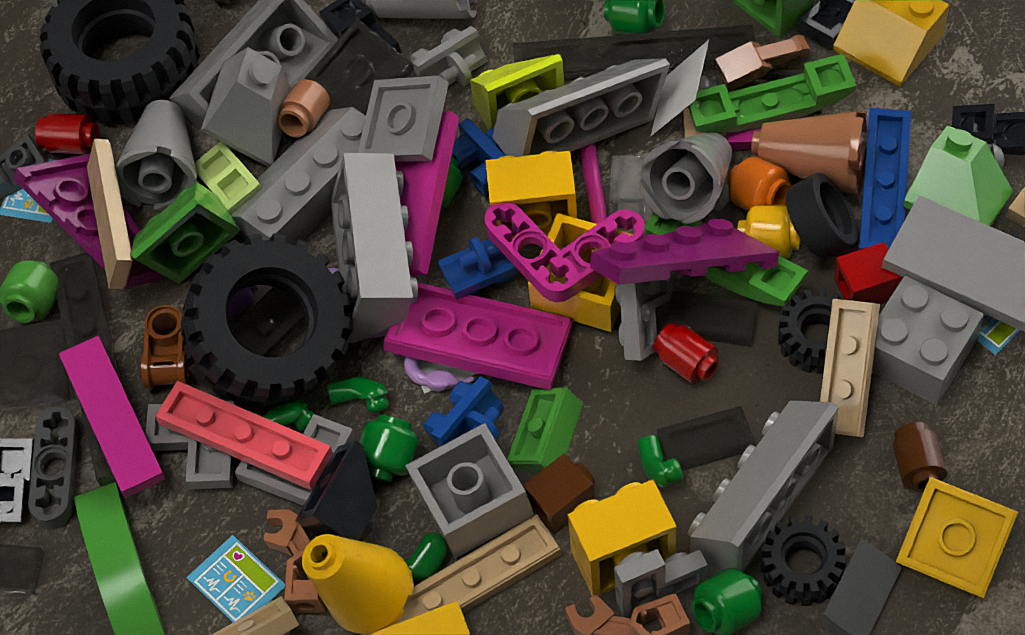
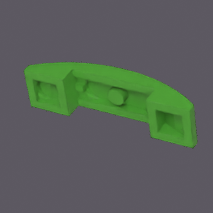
M844 54L804 63V73L736 91L728 92L725 84L698 90L695 101L688 108L696 131L714 133L748 131L762 128L763 123L797 119L819 111L855 92L857 85Z
M654 212L645 223V235H662L674 232L677 228L683 226L702 225V221L698 220L685 224L672 218L666 220ZM779 256L777 268L763 269L759 266L760 263L751 262L746 263L745 271L729 273L725 270V267L714 266L707 267V274L703 275V277L747 298L767 304L785 306L808 277V270Z
M114 482L75 496V506L82 534L114 634L165 635L156 603L149 590L128 524L130 522L117 483Z

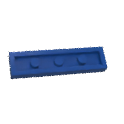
M870 108L859 250L885 242L889 249L905 221L903 202L907 191L911 111Z

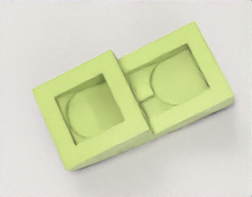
M221 141L195 162L198 176L213 193L218 195L230 214L263 188L226 144Z

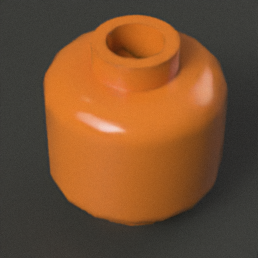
M752 156L744 159L739 165L734 166L727 179L730 200L739 208L749 211L755 205L786 206V192L791 184L786 170L778 165Z

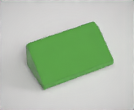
M542 388L532 389L507 458L511 468L537 475L562 454H567L583 406L582 402L568 388H552L551 390Z

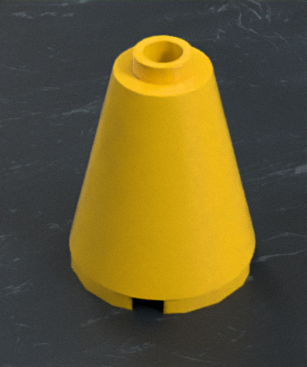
M323 534L311 540L303 552L302 566L334 620L342 628L350 632L359 633L360 635H370L396 624L404 615L405 610H403L408 595L412 597L414 589L412 571L404 558L392 549L331 534Z

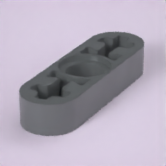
M64 406L47 408L39 415L36 422L28 507L37 524L49 530L64 526L71 519L74 507L80 426L72 411ZM63 421L65 426L60 428L58 437L61 445H56V439L50 429H55L57 423ZM54 458H61L66 461V466L60 474L47 476L43 473L44 466L48 461ZM48 489H54L53 495L59 506L53 507L51 514H46L43 508L50 505L51 494Z

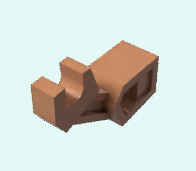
M795 35L788 40L764 46L750 41L715 58L716 68L728 92L763 77L772 69L771 64L784 68L789 66L788 62L795 57L800 56L803 59L810 56V48L803 35Z
M290 509L268 510L267 520L271 527H283L278 533H265V543L270 549L289 555L294 554L293 557L287 560L284 601L288 604L293 614L326 613L327 607L310 580H304L302 576L305 573L302 566V556L310 539L304 531L305 527L295 521L298 514Z
M676 593L634 607L631 618L616 616L615 612L597 595L589 598L590 606L594 611L590 617L584 618L579 616L575 604L565 608L566 617L575 635H690V621ZM658 619L662 629L652 631L650 634L643 628L642 625H646L651 620Z

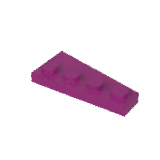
M90 154L16 168L14 181L105 269L87 172ZM122 204L132 250L134 236L140 230ZM133 258L127 284L124 288L159 281L162 278V274Z
M711 219L707 224L694 227L683 226L677 228L674 232L662 235L649 234L641 240L629 243L617 242L613 243L609 248L592 251L590 268L620 285L670 279V271L689 275L690 277L703 276L707 274V267L714 266L725 267V270L729 273L745 271L746 263L751 262L760 263L759 266L763 269L777 268L779 251L737 230L727 220Z

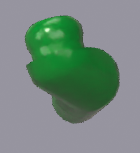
M649 435L637 441L643 470L648 479L654 480L655 484L661 488L670 487V483H678L682 480L683 473L678 460L671 458L664 462L658 436Z
M431 532L424 535L411 559H404L412 571L413 581L426 580L433 576L446 558L447 545L440 534Z

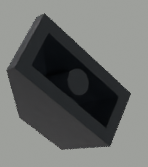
M355 440L337 447L295 520L317 536L331 534L363 542L373 527V523L370 520L377 509L364 447L361 443Z

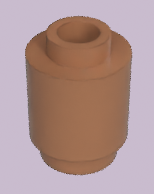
M298 81L280 104V113L277 116L279 128L285 134L292 137H301L310 133L329 107L330 98L327 91L315 81Z

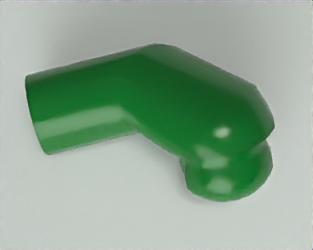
M360 376L327 384L332 405L355 399H365L367 410L371 413L385 410L389 406V400L386 396L389 393L388 389L384 384Z
M296 400L272 408L264 418L283 426L292 423L296 430L303 431L306 429L314 413L306 408L308 404Z

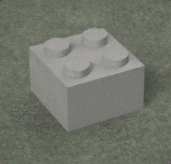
M904 275L878 317L872 373L938 405L975 345L984 314Z
M485 423L405 465L420 498L455 559L534 516L526 491Z

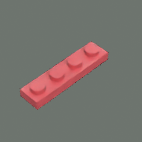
M179 381L176 382L155 415L159 425L311 491L333 455L331 446Z

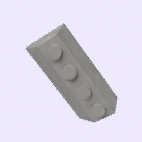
M258 0L169 99L179 105L184 115L197 128L201 129L223 62L249 47L282 66L292 89L298 81L307 80L340 41L304 0Z
M666 58L632 60L618 66H610L605 71L589 77L578 78L570 84L559 88L545 90L537 96L524 101L510 103L498 110L492 138L505 155L515 157L536 155L545 151L572 152L652 121L670 63Z
M353 107L328 110L310 133L301 136L257 179L263 188L230 214L241 229L237 235L245 240L247 235L260 233L262 240H270L273 233L286 235L285 243L294 246L298 239L303 241L332 212L331 198L343 153H358L366 116Z
M343 153L331 198L338 270L345 280L341 289L343 294L349 293L351 295L353 304L349 311V317L354 319L353 332L348 337V343H356L405 321L410 305L417 302L416 278H410L409 267H411L413 260V248L411 241H405L404 235L408 225V211L406 206L400 205L399 197L403 192L402 171H396L394 154Z
M789 401L781 413L773 412L762 430L764 437L756 447L751 444L742 454L738 462V468L740 469L732 480L725 478L717 488L713 496L715 504L707 514L699 513L692 522L687 534L690 536V553L700 550L708 567L716 572L726 568H736L744 572L762 548L770 530L774 531L775 525L782 520L832 450L839 407L831 402Z

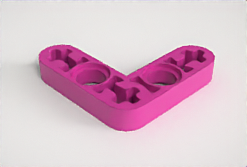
M514 203L491 205L484 216L486 234L492 243L543 297L553 302H564L572 298L603 276L591 269L590 263L580 258V254L588 248L601 250L611 247L610 243L613 241L614 243H629L644 239L645 237L643 218L635 211L628 209L619 210L611 214L562 250ZM498 220L512 222V230L516 234L513 239L512 232L505 225L497 226ZM622 227L626 231L633 228V235L629 236L624 232L618 236V228ZM527 244H536L543 249L541 255L534 259L522 257L519 251ZM549 263H550V271H551L557 278L560 279V278H563V277L565 276V278H566V283H565V284H561V283L558 282V281H555V282L551 283V281H550V273H549V271L546 269V267L549 265Z

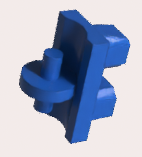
M467 118L458 124L460 136L454 141L452 157L459 162V170H462L474 160L480 165L470 172V178L474 187L484 196L489 193L485 160L498 159L506 155L492 138L494 128H490L484 134Z
M478 237L468 240L469 248L438 261V267L456 300L468 294L477 296V292L480 289L491 284L503 285L515 280V274L520 272L490 239L481 242Z
M480 376L474 384L460 381L451 391L449 398L453 405L452 410L447 415L440 412L432 413L423 423V428L427 435L438 447L484 423L495 441L499 438L500 433L494 423L501 416L500 412L504 406L494 395L490 380Z

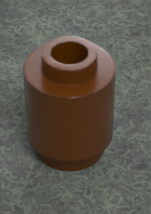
M912 422L898 428L894 434L893 450L903 485L914 489L916 492H924L930 477L943 481L947 476V470L936 433L931 431L929 425L923 422Z

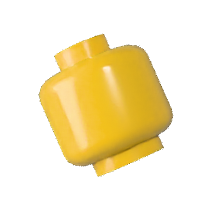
M755 205L748 211L746 220L738 221L737 230L779 251V256L785 259L791 256L793 250H799L801 239L794 229L787 206Z

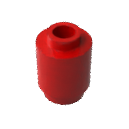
M50 113L47 117L42 116L38 119L35 128V138L38 147L46 149L49 153L88 155L91 152L94 139H99V128L88 114Z
M673 322L669 323L659 333L653 345V351L659 354V360L692 384L700 380H709L716 372L720 363L719 359H717L718 348L685 325L678 326Z

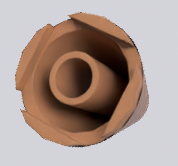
M852 111L763 123L761 131H754L751 154L784 168L787 174L801 179H806L815 173H823L832 179L841 192L849 195H858L866 155V145H864V137L861 136V132L867 133L868 131L867 111Z

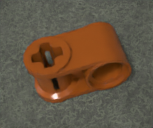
M171 305L155 307L148 313L145 319L144 352L141 358V376L145 390H153L156 385H173L177 381L189 386L191 385V360L188 359L184 349L186 337L181 335L183 316L177 308ZM175 328L170 334L161 335L164 330Z

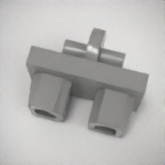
M472 26L462 32L454 28L443 35L439 46L430 51L421 48L410 56L417 77L441 76L449 82V85L458 81L462 86H466L473 79L471 72L488 62L479 43L478 31Z

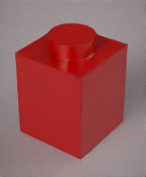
M885 242L836 258L834 281L843 300L876 304L889 301L903 277L881 268L883 259L889 250Z

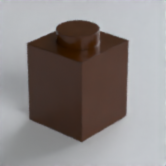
M565 453L523 485L533 513L538 515L553 535L568 524V514L573 512L578 505L595 499V479L581 462L574 464Z

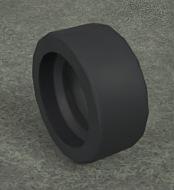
M815 173L789 187L786 192V206L790 220L804 245L814 255L821 259L829 258L855 244L857 240V226L854 215L843 193L832 179L823 173Z

